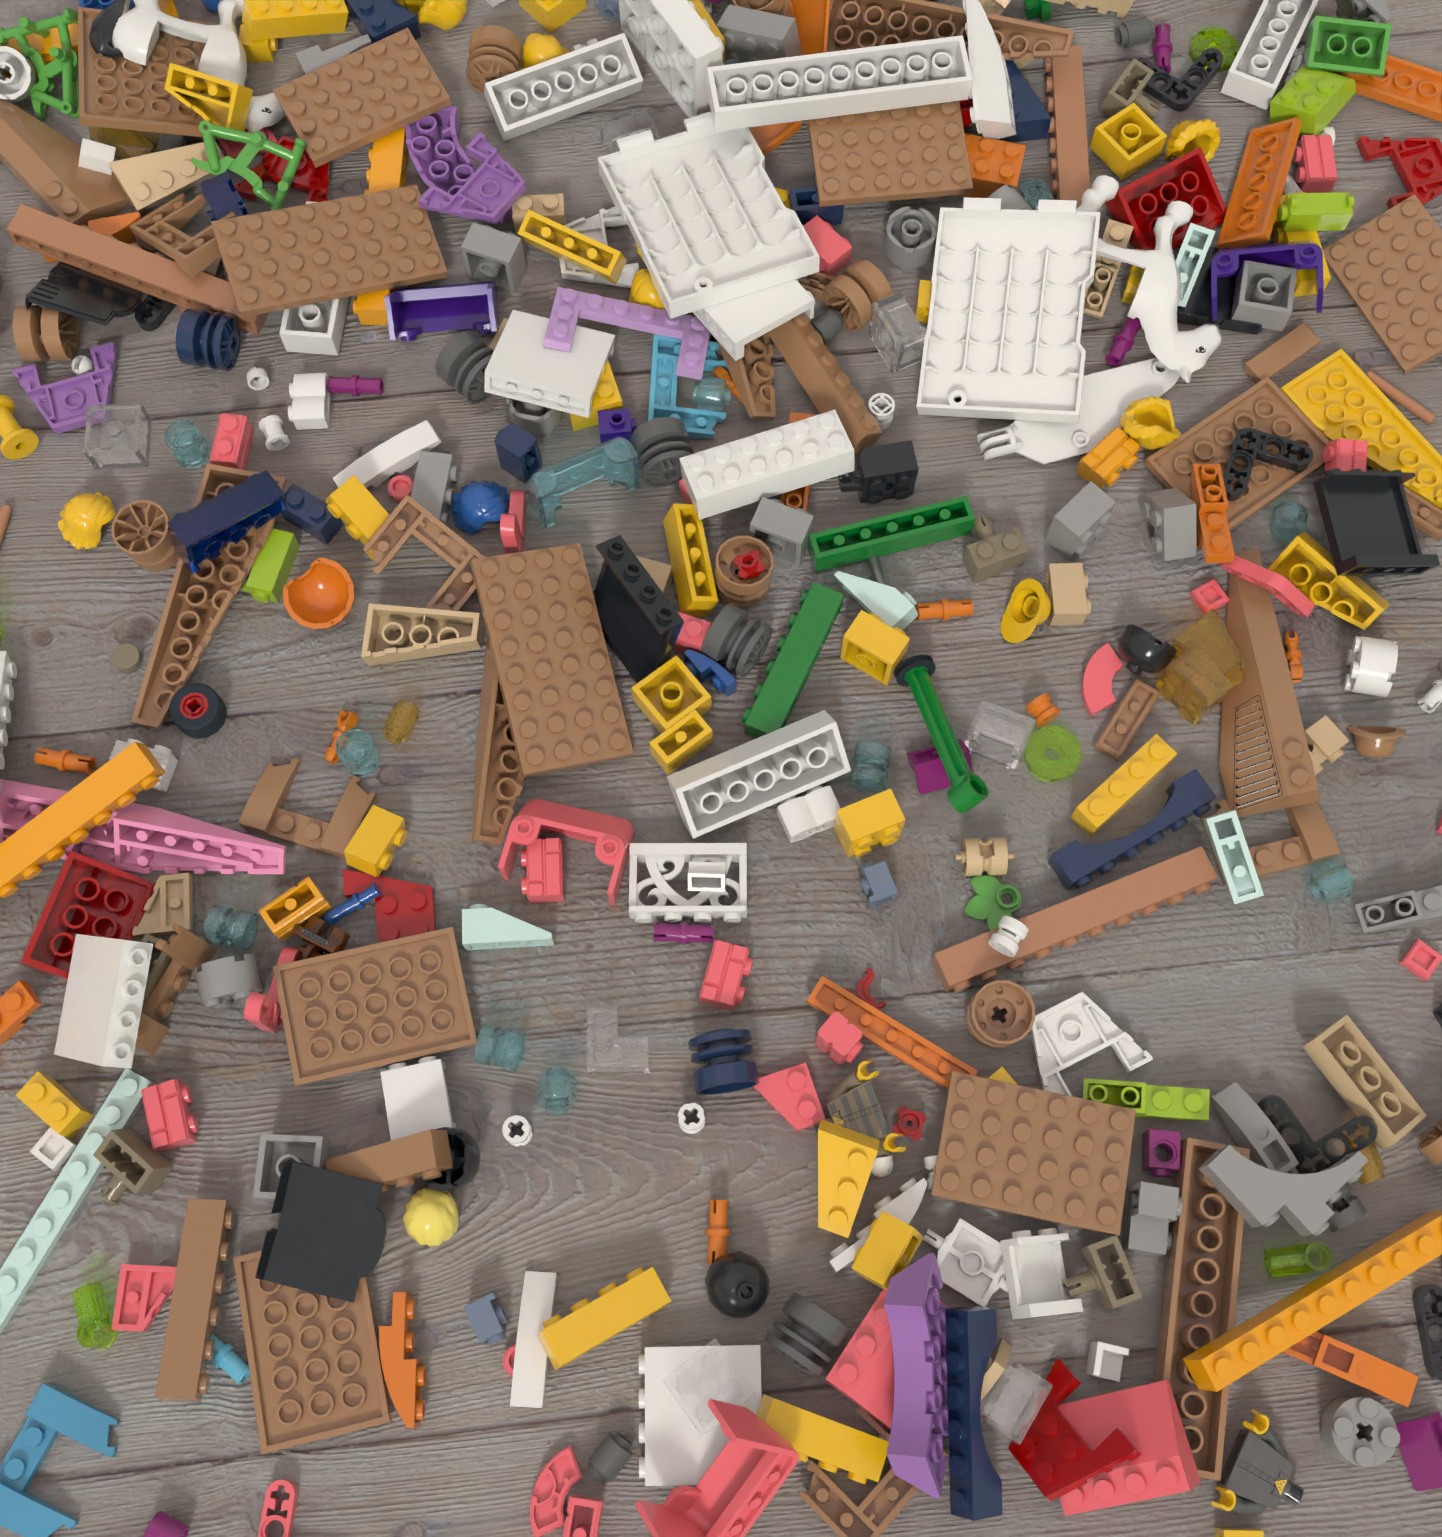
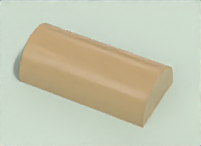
M1348 1015L1343 1016L1302 1045V1048L1356 1117L1360 1115L1368 1116L1376 1122L1378 1135L1375 1142L1381 1149L1388 1148L1397 1143L1427 1116ZM1368 1125L1364 1126L1369 1132L1371 1128Z

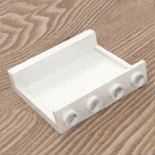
M798 279L703 308L693 313L730 356L737 361L744 357V345L803 312L810 319L814 318L815 299L812 293L808 290L806 291L800 285Z
M512 310L485 370L484 392L589 418L592 411V399L608 358L613 357L615 335L576 325L570 352L543 347L549 318Z
M76 934L54 1055L98 1066L132 1068L153 949L152 943Z
M760 1345L645 1347V1354H639V1374H645V1388H639V1409H645V1422H639V1443H645V1457H639V1478H645V1486H689L699 1483L730 1439L724 1435L720 1423L708 1407L707 1403L709 1400L714 1399L743 1406L757 1415L762 1400Z

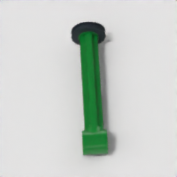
M924 654L912 656L898 664L893 672L897 684L909 686L951 782V788L947 791L948 800L958 812L967 813L989 796L988 788L978 775L971 772L930 679V676L936 669L932 657Z

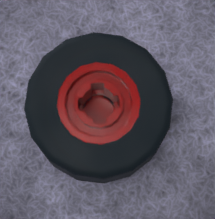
M201 683L188 684L180 688L173 695L169 705L170 716L175 725L187 736L197 739L207 738L217 733L224 725L227 717L226 706L221 697L210 686Z

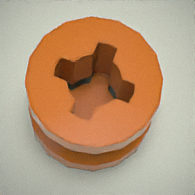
M1043 693L1036 697L1025 707V711L1035 718L1034 723L1038 728L1051 722L1061 712L1058 706L1051 703V697L1048 693Z

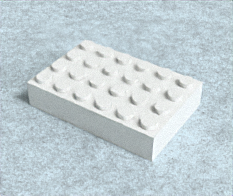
M619 0L621 30L687 117L691 118L711 112L706 87L707 67L724 65L722 57L724 46L718 36L715 37L711 32L707 21L701 19L697 14L693 3L687 0Z

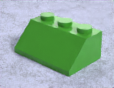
M1315 16L1307 28L1304 47L1306 68L1382 77L1384 75L1392 24Z

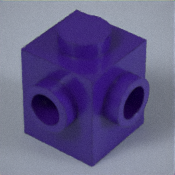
M630 408L598 411L601 448H623L627 445H632L631 435L637 429L636 418H630Z

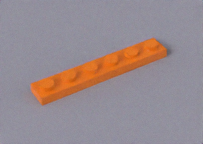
M821 976L806 1001L807 1004L828 1017L833 1012L838 1011L848 1020L847 1024L852 1023L862 1031V1038L947 1090L952 1071L976 1076L978 1073L976 1069L824 976Z

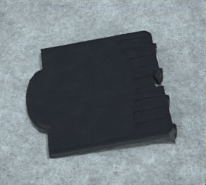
M1209 247L1185 308L1177 307V323L1196 326L1212 323L1219 324V329L1259 334L1262 331V325L1230 320L1237 275L1217 278L1218 321L1212 322L1211 262L1214 253L1219 248ZM1173 252L1174 259L1176 260L1178 252Z
M60 261L49 272L48 280L42 279L26 295L25 305L26 310L35 303L107 326L114 317H125L139 309L142 304L143 294L136 289Z
M296 1161L282 1168L271 1214L282 1213L278 1229L272 1228L266 1231L255 1278L354 1303L360 1278L366 1277L374 1270L384 1249L386 1220L383 1212L378 1209L384 1183Z

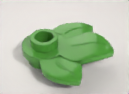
M977 876L970 880L971 886L977 895L968 902L964 912L976 920L987 919V925L991 931L999 928L998 924L1003 916L1011 917V913L1020 907L1022 897L1016 887L1008 884L1002 885L993 876ZM1004 895L1009 896L1011 903L1004 904L1001 897Z

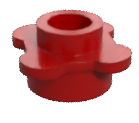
M753 549L743 556L737 555L734 558V564L739 568L738 574L740 578L753 579L765 570V564L759 559L760 552Z
M906 1106L900 1107L897 1110V1123L892 1127L893 1133H901L910 1137L912 1141H918L922 1137L921 1128L926 1121V1115L922 1111L909 1110ZM907 1121H911L912 1126H907Z

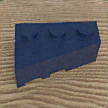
M344 0L348 9V16L362 35L368 34L372 44L406 28L409 29L415 40L421 38L416 15L394 0Z
M1005 61L1011 84L1016 135L997 140L1012 143L1046 139L1052 118L1014 61Z

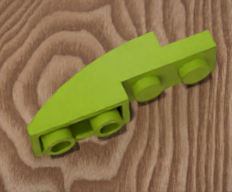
M1084 1078L1083 1099L1135 1109V1118L1176 1122L1177 1120L1209 1122L1210 1089L1146 1085L1144 1082Z

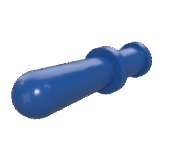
M373 883L371 887L363 892H355L352 894L351 899L325 912L322 920L329 924L328 926H331L356 909L365 908V903L375 897L382 896L380 888L376 883Z

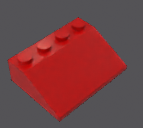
M1201 147L1119 188L1114 199L1105 202L1112 220L1134 226L1129 243L1134 249L1155 250L1156 243L1153 230L1158 217L1165 215L1167 206L1172 201H1182L1188 203L1193 208V215L1190 221L1178 227L1173 233L1172 249L1182 244L1190 223L1211 229L1223 223L1227 211Z
M70 851L64 859L18 964L68 980L76 934L132 941L134 937L132 931L135 926L138 927L144 914L143 909L151 897L156 883Z

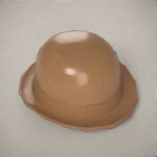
M1349 725L1346 727L1348 732L1353 733L1355 750L1362 756L1369 758L1389 756L1395 749L1396 740L1407 733L1405 729L1400 727Z

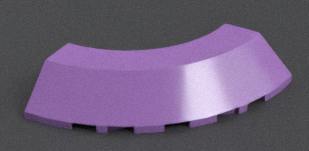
M448 106L405 126L409 155L423 182L428 187L433 184L445 192L455 195L478 169L472 164V160L459 145L461 123L457 107ZM512 206L495 225L503 226L511 221L513 215Z
M928 1253L891 1277L884 1302L890 1326L894 1357V1405L891 1433L886 1454L894 1475L933 1498H941L947 1456H943V1435L949 1436L948 1408L945 1406V1404H948L947 1363L945 1358V1308L947 1306L946 1304H940L938 1289H942L943 1283L935 1253Z

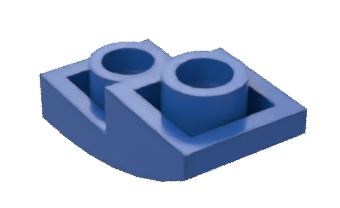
M688 649L684 652V665L701 683L709 678L712 686L718 692L722 690L727 697L736 691V680L721 665L696 651Z

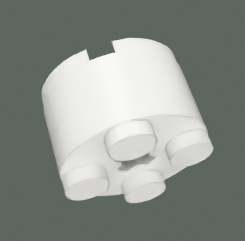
M0 46V99L20 102L30 95L32 86L36 84V71L29 59L22 53L8 46ZM4 69L10 70L12 74L10 79H5V75L2 74Z
M1355 636L1352 649L1348 650L1346 665L1351 666L1350 674L1345 676L1343 689L1354 693L1387 697L1393 683L1387 682V680H1390L1392 673L1395 674L1397 666L1398 645H1395L1396 641Z

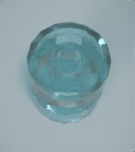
M179 419L167 426L164 432V440L176 461L185 468L202 466L209 457L210 449L197 425L190 420Z
M351 729L339 736L335 750L340 761L350 774L357 777H365L377 770L380 764V754L372 738L365 731Z
M864 741L857 743L853 762L856 765L852 767L849 784L855 789L866 792H882L886 790L888 772L885 769L890 765L891 748L877 742Z
M213 905L204 923L203 938L209 943L224 945L227 942L231 948L247 951L252 946L257 934L258 915L243 910H238L234 913V910L230 907Z
M487 1024L482 1025L475 1047L474 1062L492 1066L497 1061L499 1067L517 1072L525 1049L526 1033L511 1030L503 1034L500 1027Z

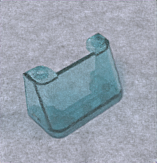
M621 437L613 438L532 474L525 482L524 488L527 499L542 528L545 529L555 524L554 512L556 509L562 508L558 496L604 476L610 486L620 483L626 486L628 492L641 487L638 455L630 441Z

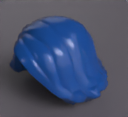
M483 480L481 482L471 481L469 485L461 487V493H456L453 499L452 514L455 515V526L463 528L465 533L473 535L480 531L487 521H499L501 514H507L509 511L510 495L507 494V489L500 487L494 481L489 483Z

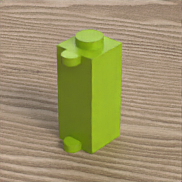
M1350 192L1287 193L1283 204L1279 205L1277 217L1282 223L1283 232L1345 230L1353 216L1354 196H1350Z
M273 529L254 562L247 583H243L241 588L244 592L251 593L255 600L262 603H268L269 601L279 603L283 587L288 580L300 548L294 533Z

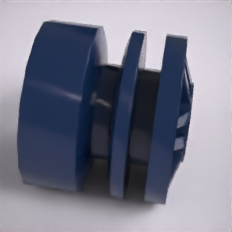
M192 308L184 310L180 316L176 332V350L181 363L203 367L207 364L211 369L232 370L237 362L241 345V331L237 318L233 315H222L217 312L210 315L205 310Z
M719 1029L694 1037L688 1041L689 1050L697 1052L690 1057L691 1062L706 1065V1067L693 1073L696 1094H723L751 1088L759 1084L756 1063L753 1061H742L743 1057L754 1052L752 1045L745 1044L752 1040L750 1030Z

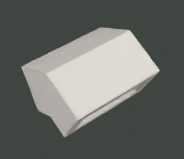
M83 138L78 166L112 175L109 162L114 161L116 147Z
M689 861L688 891L725 892L726 862Z

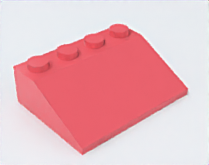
M883 1289L825 1379L828 1385L891 1429L894 1405V1357L890 1326L884 1307L887 1291Z
M1168 1379L1059 1405V1410L1093 1451L1118 1428L1141 1453L1138 1458L1132 1461L1127 1459L1111 1467L1112 1471L1108 1473L1103 1471L1087 1479V1484L1061 1496L1060 1500L1065 1516L1187 1492L1201 1483Z

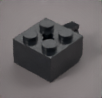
M912 440L864 448L859 454L858 466L854 467V471L838 476L841 492L858 491L860 503L868 502L870 504H876L891 498L901 500L913 495L919 469Z

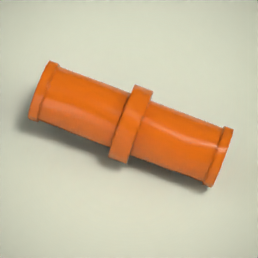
M946 598L940 599L939 602L917 603L915 605L918 613L917 621L941 618L942 621L949 620V617L973 616L974 610L971 598L948 601Z
M39 747L37 751L42 752V754L35 752L34 755L35 764L55 767L61 772L71 770L91 775L94 773V770L89 768L96 769L97 765L95 757L73 754L71 750L67 749L57 751Z
M708 1200L709 1226L705 1228V1235H708L707 1264L709 1265L721 1255L723 1257L727 1255V1236H730V1229H727L729 1200Z

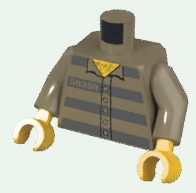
M873 1060L863 1061L859 1064L858 1069L842 1078L829 1094V1103L825 1106L828 1119H825V1121L880 1140L877 1156L887 1154L890 1151L903 1152L906 1147H896L895 1139L904 1135L901 1133H889L870 1080L865 1082V1080L877 1077L879 1070L869 1074L867 1072V1065L872 1063ZM820 1121L813 1124L817 1139Z

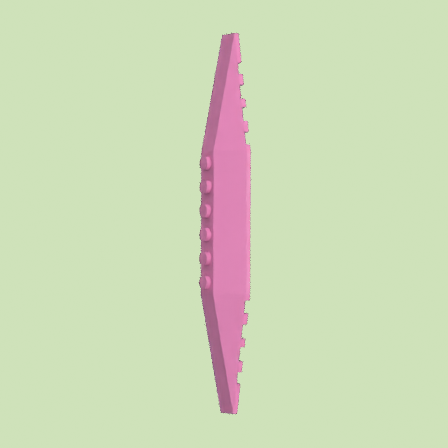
M0 779V844L69 791ZM131 803L124 808H118L112 813L113 817L101 826L96 825L88 831L89 836L77 844H71L65 849V854L60 858L65 859L66 855L73 851L117 869L142 874H150L152 871H165V874H178L180 871H194V874H205L206 871H221V874H234L236 871H247L248 874H284L286 870V846L161 808Z

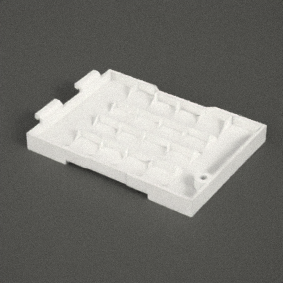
M711 112L684 119L685 132L655 141L651 130L617 139L618 152L597 158L599 174L615 207L619 209L642 253V258L651 274L652 282L670 319L819 272L820 256L795 211L784 206L764 170L765 157L749 128L715 132Z
M964 198L963 208L940 207L928 326L925 331L916 406L918 415L1079 423L1086 351L1080 344L1086 288L1094 281L1100 212L1076 211L1077 201L1039 200L1038 210L1001 209V198ZM960 397L962 399L960 402L954 401L955 398Z

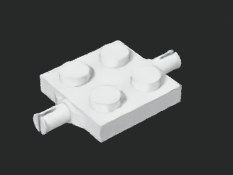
M961 1218L958 1219L952 1232L945 1238L934 1233L929 1228L927 1229L926 1235L923 1236L922 1240L938 1249L936 1259L943 1284L980 1307H986L992 1294L999 1288L1008 1293L1000 1242Z

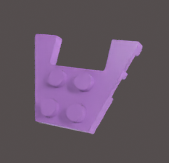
M479 132L465 148L467 155L483 164L455 195H451L432 184L418 200L421 208L496 224L527 189L524 179L507 161L503 160L498 154L497 149L493 148L487 142L486 137Z
M113 342L90 348L95 367L93 372L44 386L40 370L36 364L12 370L13 375L56 434L109 419L117 348Z

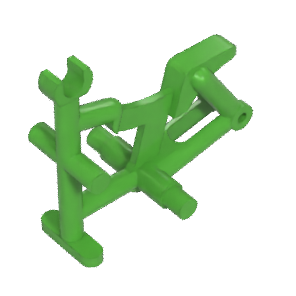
M70 8L64 9V14L35 22L21 17L19 19V26L7 29L0 27V46H7L8 40L15 38L23 55L30 58L35 66L39 82L32 86L30 95L35 115L43 120L47 118L46 105L56 108L73 118H79L78 54L73 51L68 29L69 24L75 23L78 25V12ZM58 27L62 48H50L49 54L55 60L46 65L39 51L30 47L25 35L35 33L46 38L50 34L49 29ZM62 73L63 100L50 95L55 88L52 78Z
M201 121L199 130L202 132L208 161L192 158L193 164L218 177H223L228 170L239 174L253 186V193L271 207L269 211L282 209L307 143L296 138L295 145L291 151L268 140L261 131L248 133L211 124L209 121ZM215 137L245 143L246 145L236 159L229 156L219 159ZM263 149L288 160L282 179L278 183L275 197L263 188L262 180L248 168V165L257 153Z

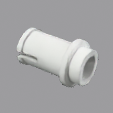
M1442 678L1435 680L1432 684L1433 687L1418 700L1419 707L1423 711L1431 714L1442 703Z

